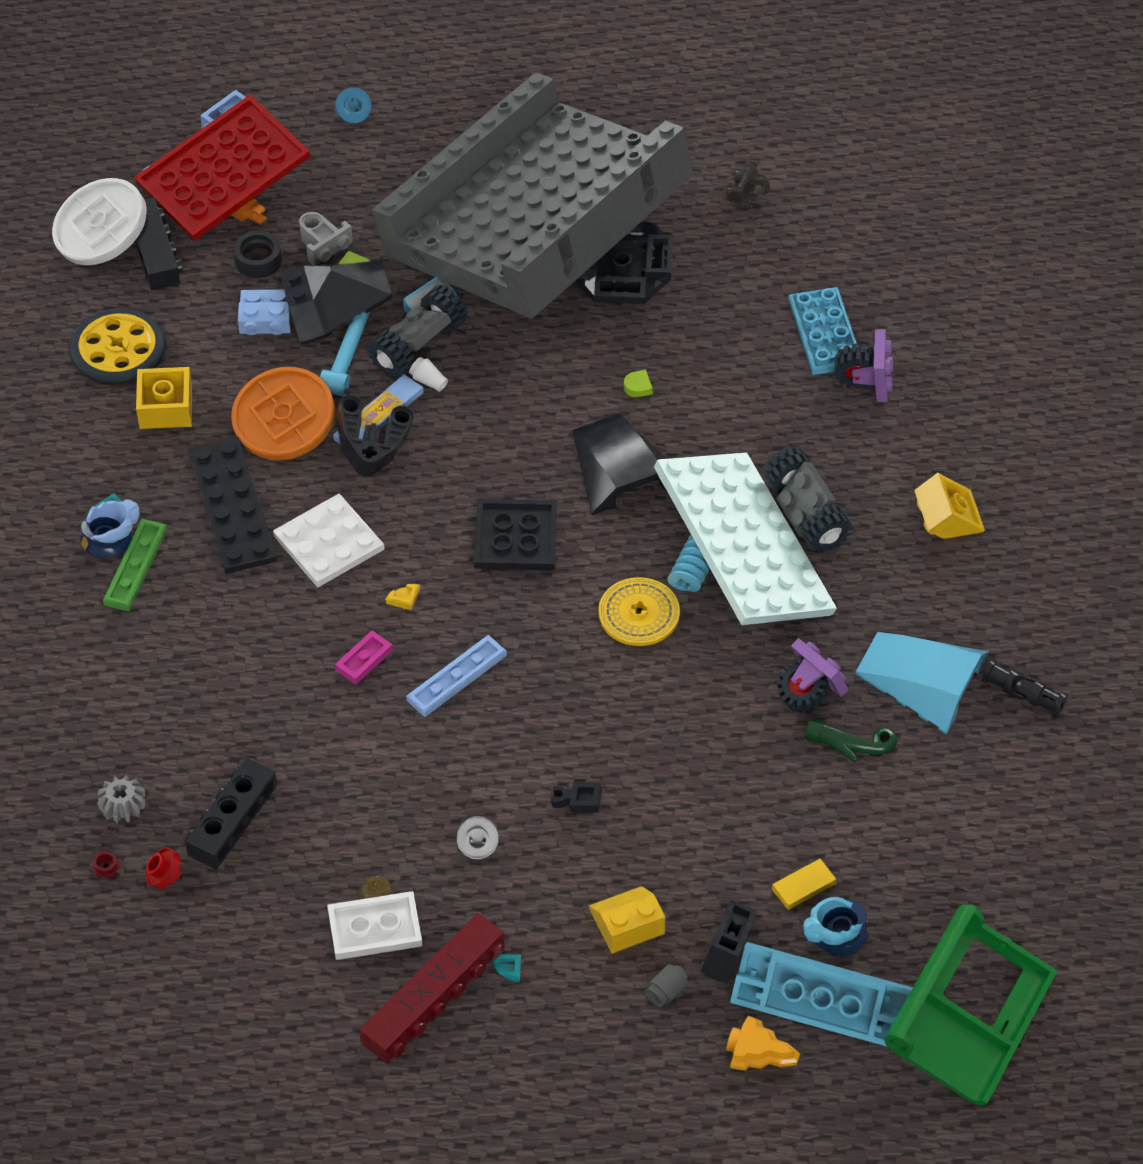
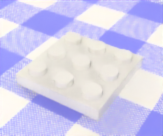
M340 494L273 530L275 539L317 587L322 586L384 550L383 542Z

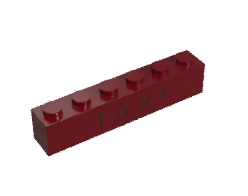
M477 913L359 1029L361 1044L385 1063H388L393 1057L398 1058L406 1049L407 1043L413 1037L418 1038L425 1031L427 1023L433 1017L438 1018L446 1009V1004L453 997L455 999L460 997L466 988V984L472 978L477 979L485 970V965L492 958L496 960L505 949L504 932Z

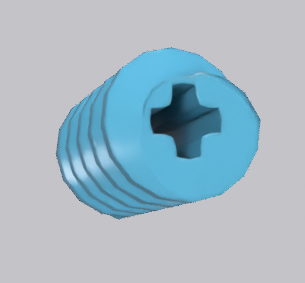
M692 535L689 536L667 579L668 583L677 590L697 592L700 590L701 583L704 582L705 575L708 574L710 569Z

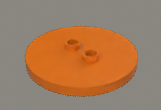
M297 367L274 368L257 375L240 390L232 407V426L236 436L239 437L240 443L251 453L270 460H289L310 452L326 438L334 422L335 404L326 383L313 372Z

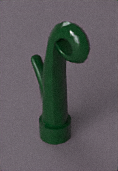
M812 718L805 735V740L824 743L840 751L853 762L857 761V756L852 751L884 754L894 749L897 744V736L889 728L882 727L877 729L873 734L872 741L829 727L824 725L822 721ZM884 736L889 741L882 743L879 738Z

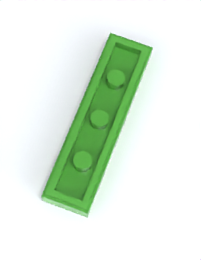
M141 519L103 599L104 606L130 611L167 532V524Z

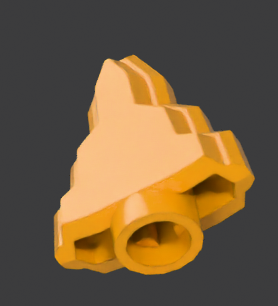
M751 1016L747 1017L741 1029L732 1028L726 1051L733 1052L730 1068L746 1071L749 1067L762 1069L769 1064L778 1067L797 1065L800 1053L789 1043L777 1040L774 1031L763 1027L761 1020Z

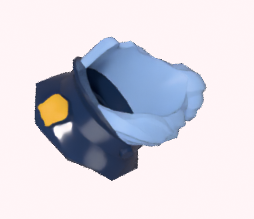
M125 499L123 502L111 500L106 503L102 502L97 507L92 506L87 519L82 522L80 527L83 549L97 558L119 556L129 547L132 540V526L140 516L138 504L132 500Z

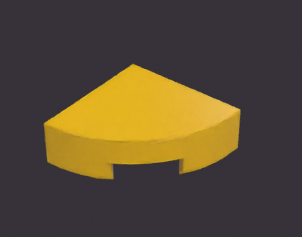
M407 584L406 587L391 591L386 597V604L412 610L420 591V585Z

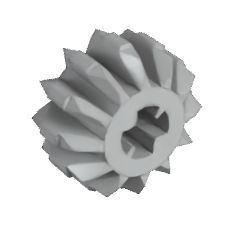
M114 775L112 783L104 781V788L98 790L97 802L99 810L103 812L104 817L107 820L113 817L116 824L121 818H125L129 823L130 815L139 818L140 810L145 809L146 795L145 790L140 786L137 779L130 781L129 777L125 775L122 780H119Z

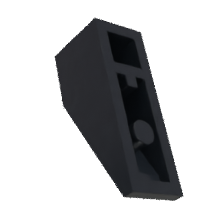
M730 900L700 972L707 974L712 979L728 983L756 916V910Z

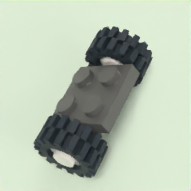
M445 285L435 286L421 299L422 310H411L400 323L393 325L389 331H382L368 343L367 352L370 353L368 356L374 360L372 362L374 366L377 365L379 367L378 370L380 372L383 371L386 376L389 375L391 379H399L415 362L413 360L414 355L410 353L412 350L418 351L442 329L444 333L447 334L449 332L450 334L468 318L466 314L467 309L463 308L465 304L459 301V295L455 296L452 289L448 290V287Z
M793 446L792 450L790 447H787L785 452H782V450L778 451V456L773 455L770 458L772 461L766 462L763 474L773 491L779 494L776 500L799 537H803L811 551L817 554L820 551L825 553L827 549L833 550L836 545L840 547L842 545L840 542H846L848 540L847 536L852 534L853 526L841 507L833 505L836 499L814 467L812 461L801 447L798 449L797 446Z

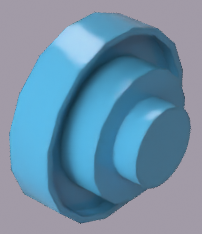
M348 88L337 96L335 110L342 121L359 123L369 116L371 101L365 91L359 88Z

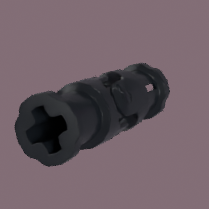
M991 660L982 678V682H991L1002 687L1003 692L1021 700H1027L1028 698L1031 705L1035 707L1040 705L1053 711L1055 716L1060 714L1068 697V694L1064 692L1062 694L1047 688L1045 683L1035 682L1028 675L1015 669L1010 671L997 665L995 660ZM1017 683V690L1015 693L1013 689L1015 684Z

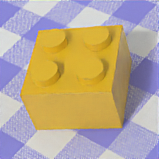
M189 367L137 369L136 411L139 429L192 427V382Z

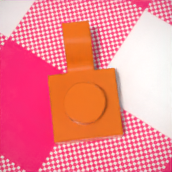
M252 199L232 214V216L242 222L249 218L259 225L267 220V217L262 215L265 208L258 204L256 199Z

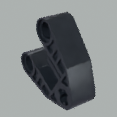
M348 394L341 398L336 413L341 450L358 474L371 476L393 461L409 434L414 414L409 407L396 406L391 411L383 443H378L381 427H376V423L365 425L362 440L359 439L362 422L363 403L358 396Z

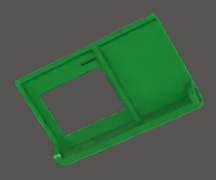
M968 904L958 907L909 996L893 1021L884 1042L891 1051L963 1098L977 1105H985L996 1089L1008 1063L1051 985L1057 970L1012 942L1008 937L1003 936L983 923L984 916L981 910L974 905ZM972 940L980 941L1021 969L1020 976L992 1026L982 1022L944 996V991Z

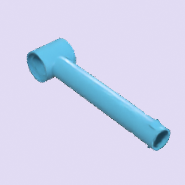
M363 311L352 318L353 322L348 326L331 371L323 369L320 378L326 383L332 395L343 397L345 396V389L349 388L350 375L346 373L370 312L366 314Z

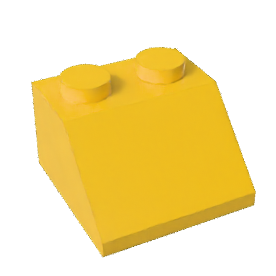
M937 473L914 490L918 500L917 506L922 512L925 521L924 527L930 534L947 539L983 533L985 531L970 489Z
M642 886L589 905V909L611 953L665 934V915L654 894Z

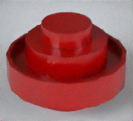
M164 847L152 855L146 865V883L158 890H162L168 885L175 883L181 874L180 855L169 847Z

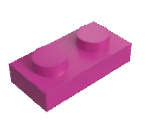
M371 631L335 664V669L342 676L357 685L393 651L392 644L374 631Z

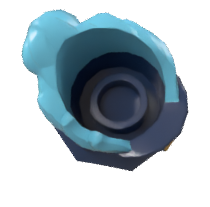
M840 897L824 899L812 908L810 917L804 921V934L809 942H815L817 946L832 956L854 954L869 938L866 928L867 914L865 908L854 900H845Z

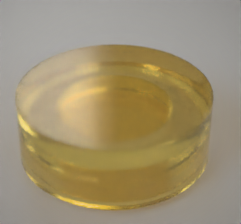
M380 876L368 878L362 885L363 898L391 895L390 883L387 879Z

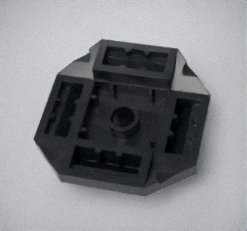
M640 222L577 278L575 282L593 302L617 303L619 306L623 303L645 304L671 280L673 235L663 232L659 227L649 222Z

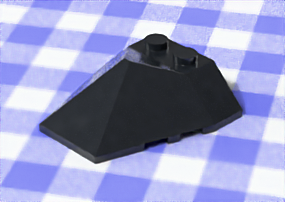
M382 261L302 266L280 273L288 306L301 345L330 336L332 334L331 330L343 323L345 325L353 322L352 318L363 311L367 314L393 298Z

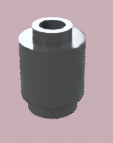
M668 964L648 983L645 994L650 1002L661 1008L663 1005H669L688 986V976L680 966Z

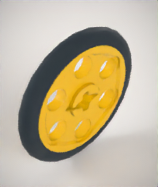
M109 309L96 313L78 326L69 345L70 357L74 366L91 380L106 384L128 383L137 380V369H154L157 367L165 352L166 338L159 324L145 313L133 309ZM112 324L120 326L117 330L114 331L107 329V327ZM136 329L144 331L141 335L137 336L131 334ZM91 338L100 339L97 344L87 343ZM139 348L148 349L145 354H137L135 352ZM95 357L105 358L100 363L92 362V359ZM119 362L129 363V365L124 368L116 367V364Z

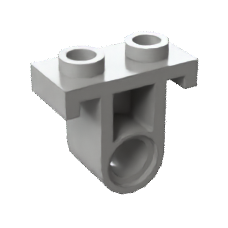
M307 212L299 219L301 240L307 246L308 262L313 266L328 261L332 255L348 248L353 242L352 227L346 221L341 223L342 228L337 229L317 212Z

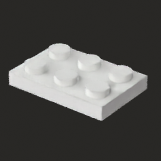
M413 891L327 905L336 960L422 947Z

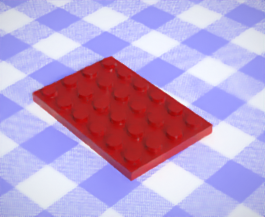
M248 95L140 172L134 179L136 184L150 198L155 197L156 203L162 206L163 210L196 241L301 165L311 155L310 151L251 95Z

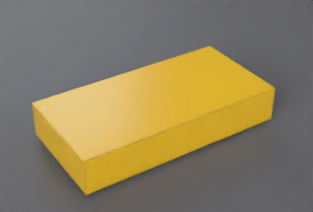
M818 859L772 884V890L787 910H790L836 885V878L823 861Z

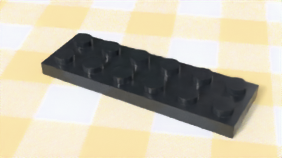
M239 437L188 449V455L225 574L277 562V555Z

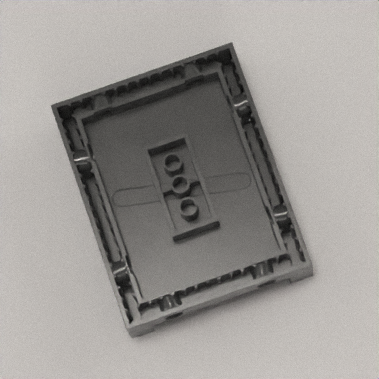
M535 72L373 208L372 211L386 256L533 319L694 174L684 127L664 121L648 136L560 103L554 79Z

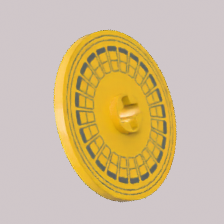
M637 577L619 581L603 594L599 603V620L603 629L613 639L627 645L647 646L658 643L667 638L675 630L679 622L680 606L675 594L666 585L649 578ZM638 608L643 609L641 614H636Z

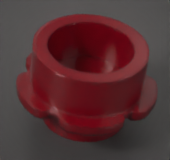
M100 852L92 862L94 867L93 873L99 878L102 876L111 878L120 869V861L111 852Z

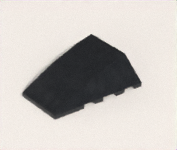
M620 413L572 430L592 515L616 507V494L658 480L662 488L666 489L654 468L657 460L666 458Z

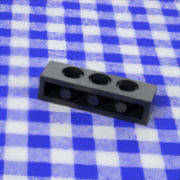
M248 758L245 759L241 766H237L226 787H222L218 791L215 802L202 813L196 828H192L185 838L188 856L217 870L277 787L275 771Z

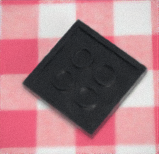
M478 499L474 569L555 570L557 500Z

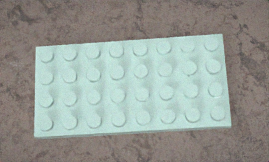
M747 453L657 460L654 466L657 474L741 625L822 617L834 614L837 609Z

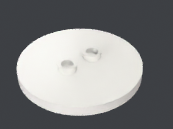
M106 178L91 182L68 197L57 212L52 228L54 244L67 260L75 264L95 265L109 261L129 248L142 231L146 220L145 200L137 188L128 181L118 178Z

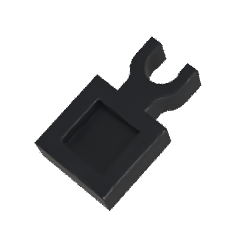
M573 783L572 789L553 787L554 795L561 797L551 798L552 807L563 808L569 805L571 812H599L603 791L601 783Z

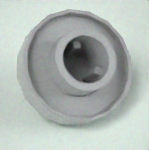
M474 816L466 819L460 825L457 832V844L464 855L472 859H483L495 851L498 845L499 833L491 820L485 817Z

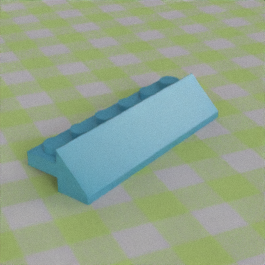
M747 942L744 947L739 972L736 975L730 1003L886 1046L884 1042L885 1036L913 987Z

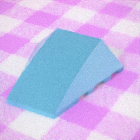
M877 632L856 670V675L883 693L887 692L896 698L898 703L904 707L908 706L917 712L919 717L927 722H932L939 727L940 731L947 734L957 715L962 695L974 672L979 673L989 651L905 635Z

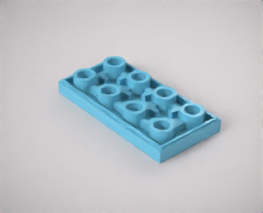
M838 287L788 295V301L812 375L835 372L836 353L838 354V350H844L846 345L852 348V344H856Z

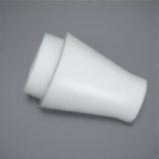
M419 357L409 370L413 380L432 387L438 392L448 383V379L441 374L428 358Z

